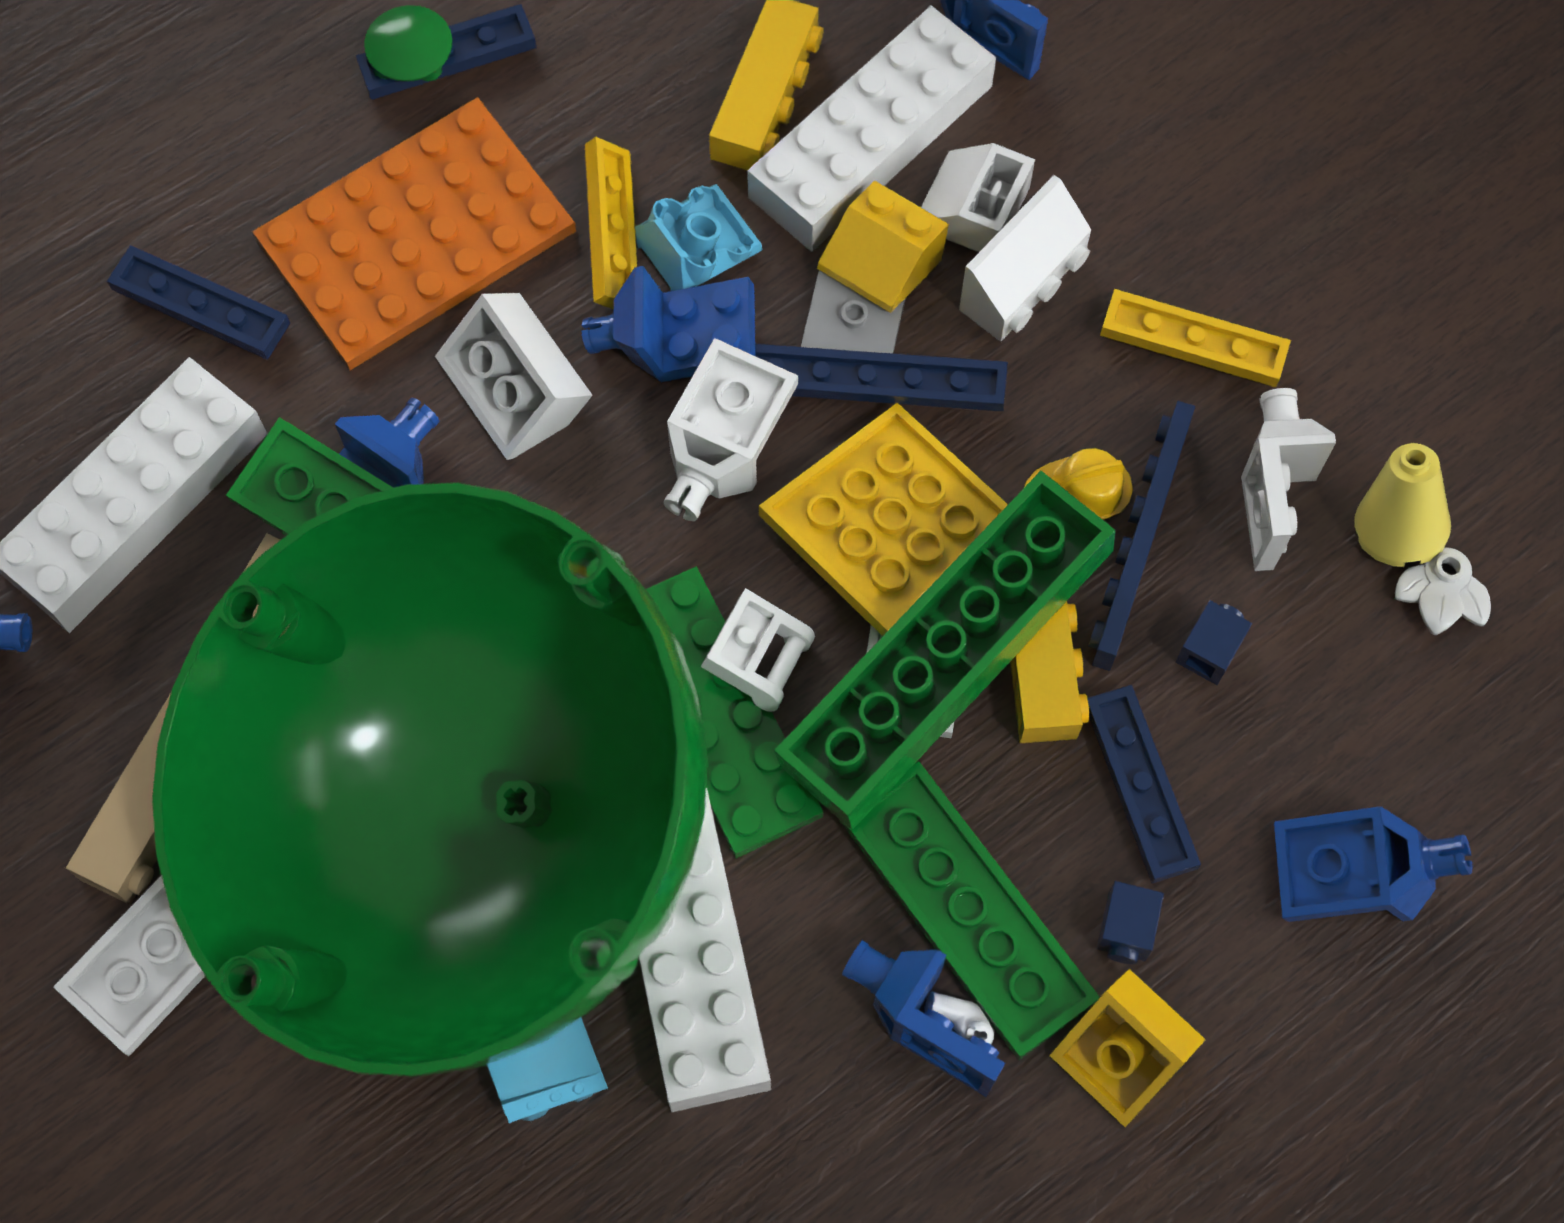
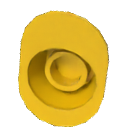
M1097 448L1082 449L1069 457L1048 463L1035 470L1025 484L1026 486L1042 471L1102 520L1121 513L1129 504L1133 491L1131 476L1125 469L1122 461L1116 460L1108 452Z

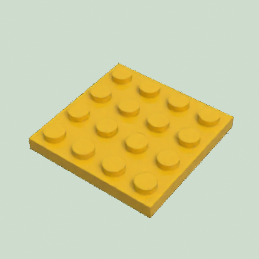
M896 403L760 504L759 516L865 620L884 636L1008 504L901 405Z

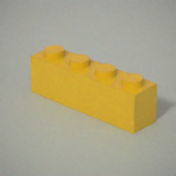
M766 0L709 134L710 159L748 171L779 143L780 135L777 134L781 123L787 124L794 108L795 100L791 98L796 87L802 88L809 70V63L806 62L810 52L817 53L822 41L823 28L818 26L817 7L794 0Z
M1066 601L1010 661L1020 743L1077 739L1083 723L1089 722L1088 698L1086 694H1079L1077 677L1083 676L1082 652L1080 648L1073 649L1071 632H1077V611L1074 603L1067 604Z

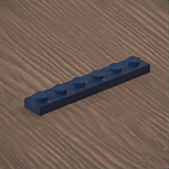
M755 344L756 357L798 375V385L792 396L1004 412L1008 362Z
M1177 401L1172 417L1163 414L1154 441L1163 443L1159 457L1150 454L1141 480L1150 483L1146 497L1136 496L1128 522L1137 524L1133 538L1123 537L1115 563L1123 565V570L1119 580L1110 577L1102 601V605L1110 607L1106 622L1096 620L1088 647L1097 650L1092 666L1110 671L1116 658L1194 413V405Z

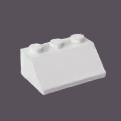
M1053 175L966 265L959 310L1000 342L1012 330L1016 333L1019 332L1033 314L1031 309L1040 300L1044 302L1049 301L1059 289L1062 282L1060 279L1069 269L1072 272H1076L1089 256L1090 250L1087 249L1091 228L1058 177Z
M520 293L481 294L435 355L506 460L514 459L567 427L593 396Z

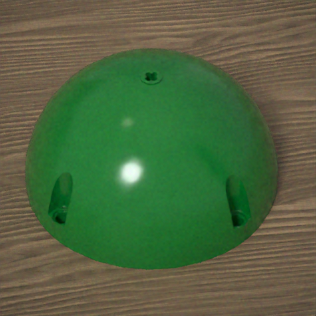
M462 483L403 485L356 497L303 523L254 561L226 591L197 634L172 688L157 743L152 794L156 856L169 907L193 958L207 979L230 1006L268 1037L308 1059L366 1074L423 1076L480 1067L542 1043L590 1012L621 981L633 973L637 966L638 957L660 935L671 917L691 872L705 816L708 757L701 706L681 646L656 602L625 566V562L619 553L604 546L589 533L555 511L507 491ZM258 605V607H257V612L255 613V615H254V617H253L254 610H255L256 606ZM256 975V984L252 990V977Z

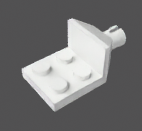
M714 338L667 421L670 454L678 479L663 502L670 512L679 516L682 508H684L686 512L683 515V519L696 521L708 496L712 495L717 498H723L753 491L757 483L756 460L798 385V375Z
M1291 388L1272 389L1261 395L1260 406L1263 410L1264 423L1241 476L1255 571L1274 570L1282 553H1286L1287 543L1291 536L1297 532L1296 510L1294 507H1288L1286 491L1290 489V482L1316 481L1336 444L1333 432L1313 419L1299 418L1297 392Z

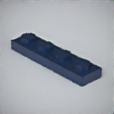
M522 4L449 26L452 35V49L447 61L442 66V73L437 79L537 48L534 34ZM366 53L356 55L371 100L430 82L422 79L416 81H397L390 78H380L374 73Z
M131 245L107 280L111 290L267 360L290 325L286 314Z
M1129 685L1089 697V719L1151 883L1153 884L1197 870L1201 865L1133 686Z

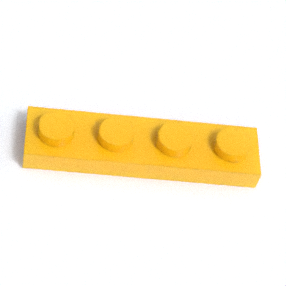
M595 137L585 144L593 301L614 309V298L633 269L637 267L630 151Z
M1114 289L1100 336L1273 387H1277L1291 342L1289 339Z

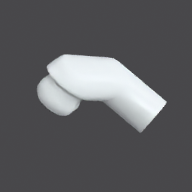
M935 992L929 994L925 1005V1013L927 1009H932L942 1014L954 1024L953 1029L955 1032L968 1041L971 1040L972 1036H975L992 1044L994 1039L993 1028L976 1003Z

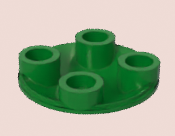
M416 5L399 6L384 12L370 25L365 36V53L374 73L380 78H390L397 81H416L420 79L433 81L441 75L442 66L451 53L452 35L446 21L435 11Z

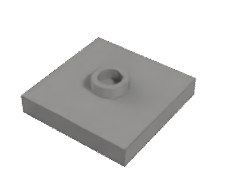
M819 270L801 347L893 354L905 299L890 313Z

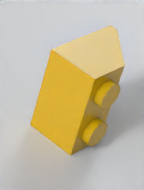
M874 180L848 206L818 262L817 269L892 313L941 262L949 224Z
M1128 969L1106 990L1049 1056L1126 1127L1206 1039L1136 974Z

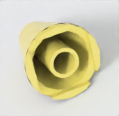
M1410 443L1398 447L1391 454L1356 510L1354 525L1359 536L1358 542L1362 549L1375 560L1397 567H1404L1405 562L1421 560L1420 564L1427 563L1443 551L1449 539L1451 520L1439 458L1432 449L1425 445Z

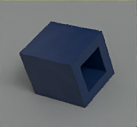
M1209 600L1183 645L1175 663L1218 686L1253 623L1244 619L1243 614L1233 606L1227 604L1218 605Z
M1114 881L1108 892L1097 949L1108 952L1107 957L1119 963L1137 964L1138 960L1146 961L1153 951L1164 893Z

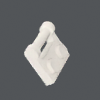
M745 588L701 667L751 696L753 702L759 708L770 712L776 711L784 698L782 689L801 653L809 650L814 641L815 633L808 625ZM775 633L783 637L785 645L767 678H764L755 671Z

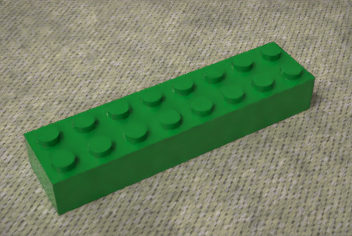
M1040 471L774 750L780 767L853 830L1114 551L1115 529L1044 472Z

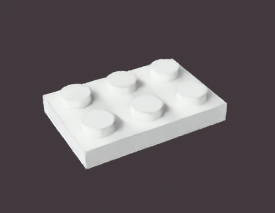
M162 876L151 885L54 986L65 999L128 1056L136 1050L205 977V974L193 958L169 907Z

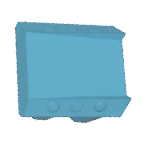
M717 184L710 187L699 186L692 189L688 198L682 202L670 198L656 201L648 220L635 226L637 249L642 248L670 286L671 291L696 287L762 251L760 241Z
M579 1018L542 1043L487 1064L509 1123L519 1119L526 1121L535 1120L544 1116L548 1109L571 1101L579 1102L591 1097L596 1092L608 1089L582 1018Z

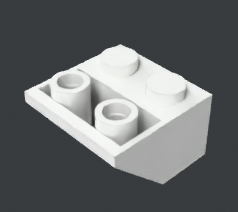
M994 143L951 150L948 152L921 208L949 224L947 240L980 252L1018 213L1030 188L1035 159Z

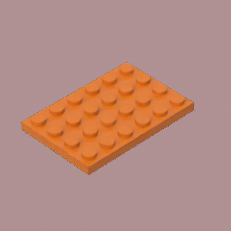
M477 97L252 232L260 247L351 371L576 232V225Z

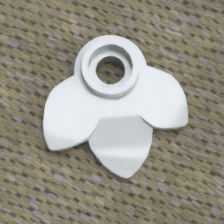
M1444 548L1430 562L1408 568L1399 577L1396 585L1395 599L1408 603L1419 602L1422 619L1432 635H1438L1447 630L1461 616L1478 626H1484L1490 616L1491 603L1486 587L1472 576V566L1468 558L1462 552L1453 548ZM1445 563L1452 566L1456 570V574L1449 575L1445 573L1442 569V564Z

